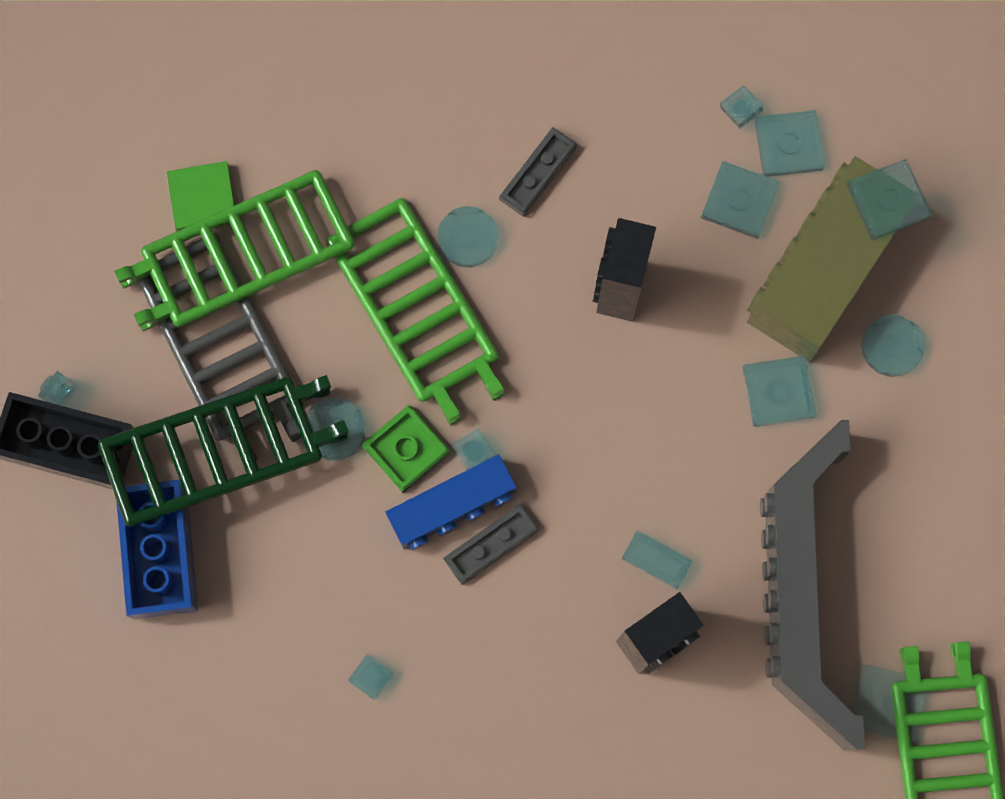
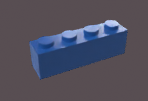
M498 454L385 511L403 549L405 550L410 547L413 551L426 545L429 542L427 538L436 533L443 536L457 528L456 523L466 518L468 522L478 519L485 514V508L493 504L496 507H501L514 499L512 495L516 493L517 487Z

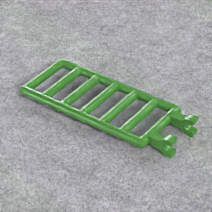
M313 170L145 245L141 249L143 261L132 266L119 268L114 272L123 289L132 286L144 277L152 276L163 303L151 309H145L133 314L139 327L144 332L168 318H171L176 327H182L354 248L355 241L322 173L318 170ZM312 184L340 239L339 242L323 248L297 194V191ZM286 197L312 252L311 255L295 261L269 206L270 203ZM256 209L284 267L267 274L241 219V216ZM227 222L230 223L256 278L240 287L212 230ZM200 234L227 290V293L211 300L184 243ZM171 247L175 251L199 304L184 312H181L156 257V254Z
M399 198L348 226V229L354 238L399 212L408 227L350 259L346 252L334 258L417 399L425 402L434 397L448 423L452 425L461 420L459 411L446 392L448 388L478 373L493 401L504 395L502 385L489 367V365L499 359V353L410 205L404 198ZM337 233L327 239V246L340 241ZM415 237L423 251L422 253L368 283H363L356 269ZM430 262L438 276L436 279L379 310L371 294ZM443 288L446 289L453 300L452 304L394 336L386 322L387 319ZM459 313L462 315L469 327L468 329L409 361L401 347L402 345ZM474 339L477 340L484 352L482 356L427 387L423 385L416 373L417 371Z
M970 642L950 644L956 676L926 679L920 678L918 646L899 648L905 680L892 683L891 692L905 799H919L918 793L986 786H989L991 799H1004L988 679L984 674H972ZM976 688L978 707L907 713L905 698L907 693ZM980 720L983 740L912 746L909 726ZM985 754L987 773L916 779L914 759Z

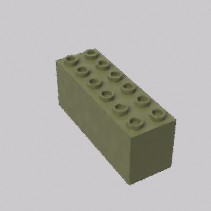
M854 156L849 165L843 162L833 181L825 189L817 205L803 222L796 237H793L787 246L780 262L775 264L763 285L767 289L760 287L747 309L751 313L747 323L810 362L919 195Z

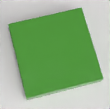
M227 161L167 171L176 231L235 206Z
M407 405L361 444L364 450L402 493L450 453V450L410 405Z

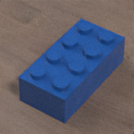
M180 480L159 482L166 501L185 495ZM146 484L126 486L134 512L153 506ZM117 503L126 616L132 619H141L198 611L188 507L129 527L125 525Z

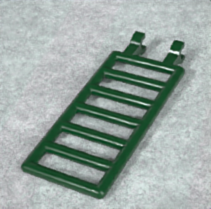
M327 375L299 387L295 386L292 378L284 377L99 440L98 448L125 525L132 527L319 462L322 459L319 447L345 441L348 439L347 434L349 433L344 420L316 432H313L302 402L331 395V385ZM282 391L285 392L307 453L292 458L288 457L266 398ZM252 401L256 405L277 463L261 469L257 466L236 407ZM223 411L246 474L229 480L205 418ZM193 422L216 483L200 490L196 489L175 427ZM163 432L185 494L168 501L165 500L144 440L145 437ZM132 443L153 506L134 512L113 448Z

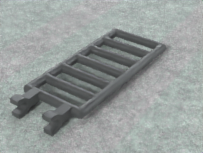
M215 234V237L222 249V252L229 264V267L236 279V282L240 287L243 284L220 238L218 237V235ZM203 238L186 246L191 257L208 250ZM175 252L158 260L163 271L180 263ZM215 265L198 272L203 284L220 276ZM149 275L137 282L150 308L162 304L163 300L159 292H156L150 280L152 276ZM187 278L170 286L175 298L192 290ZM249 296L238 301L244 316L185 345L182 344L176 332L181 327H176L170 318L158 323L199 406L272 382L276 379L290 377ZM249 326L251 327L258 342L198 372L195 371L189 356ZM262 353L265 354L271 366L270 369L209 399L202 385L203 382ZM286 395L268 403L272 414L277 413L291 442L302 438L288 408L290 405ZM257 409L240 417L244 429L261 421ZM217 414L205 417L215 439L221 441L231 436L234 441L229 424L223 426ZM251 447V450H252V452H253V455H254L255 460H258L257 457H256V455H255V453H254V451H253V449H252V447Z

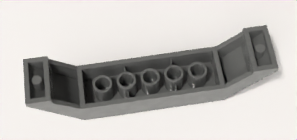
M840 420L765 493V498L760 499L761 517H766V530L761 532L762 549H767V561H764L762 564L763 581H768V594H764L763 606L764 612L769 613L770 626H765V644L770 645L771 658L766 659L767 678H772V686L844 751L865 749L863 715H854L822 682L813 484L832 463H840L851 452L849 420Z

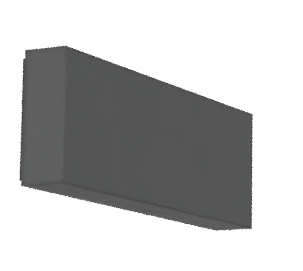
M552 127L501 193L499 200L524 217L575 151L577 143Z
M520 503L449 553L443 560L460 584L463 585L539 531V528Z

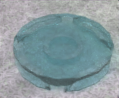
M464 206L453 209L441 221L438 227L437 240L441 253L449 262L460 267L471 268L482 265L492 257L497 248L498 230L495 221L491 216L489 217L488 214L484 213L483 210L477 207Z
M884 315L874 320L864 332L861 342L862 355L868 366L877 373L888 377L903 376L911 372L919 364L925 351L924 336L919 327L914 322H910L900 315Z
M327 398L316 403L307 412L313 432L328 428L330 425L342 420L345 421L348 428L347 440L319 447L322 458L325 460L340 461L352 456L365 438V422L360 411L351 402L341 398Z

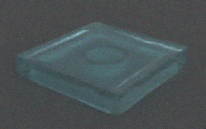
M816 110L758 116L755 118L754 122L763 177L824 170L825 164Z
M906 159L849 180L846 184L872 240L924 221L932 216Z
M722 161L701 218L758 239L779 181Z
M805 356L743 365L742 369L753 427L812 419L817 416Z
M863 664L854 715H863L865 732L898 739L891 685L896 681L906 680L905 673ZM926 692L905 694L907 713L923 711ZM909 726L912 743H917L920 726Z

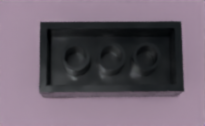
M618 218L616 228L609 227L592 301L598 303L596 313L632 322L656 231L655 226Z
M9 392L0 417V459L112 489L98 448V442L102 438L134 427L125 422ZM132 443L113 448L122 477H124L133 449Z
M678 592L627 628L616 643L637 673L645 669L650 674L673 657L672 653L674 655L678 654L701 637L697 631L704 624L681 592Z

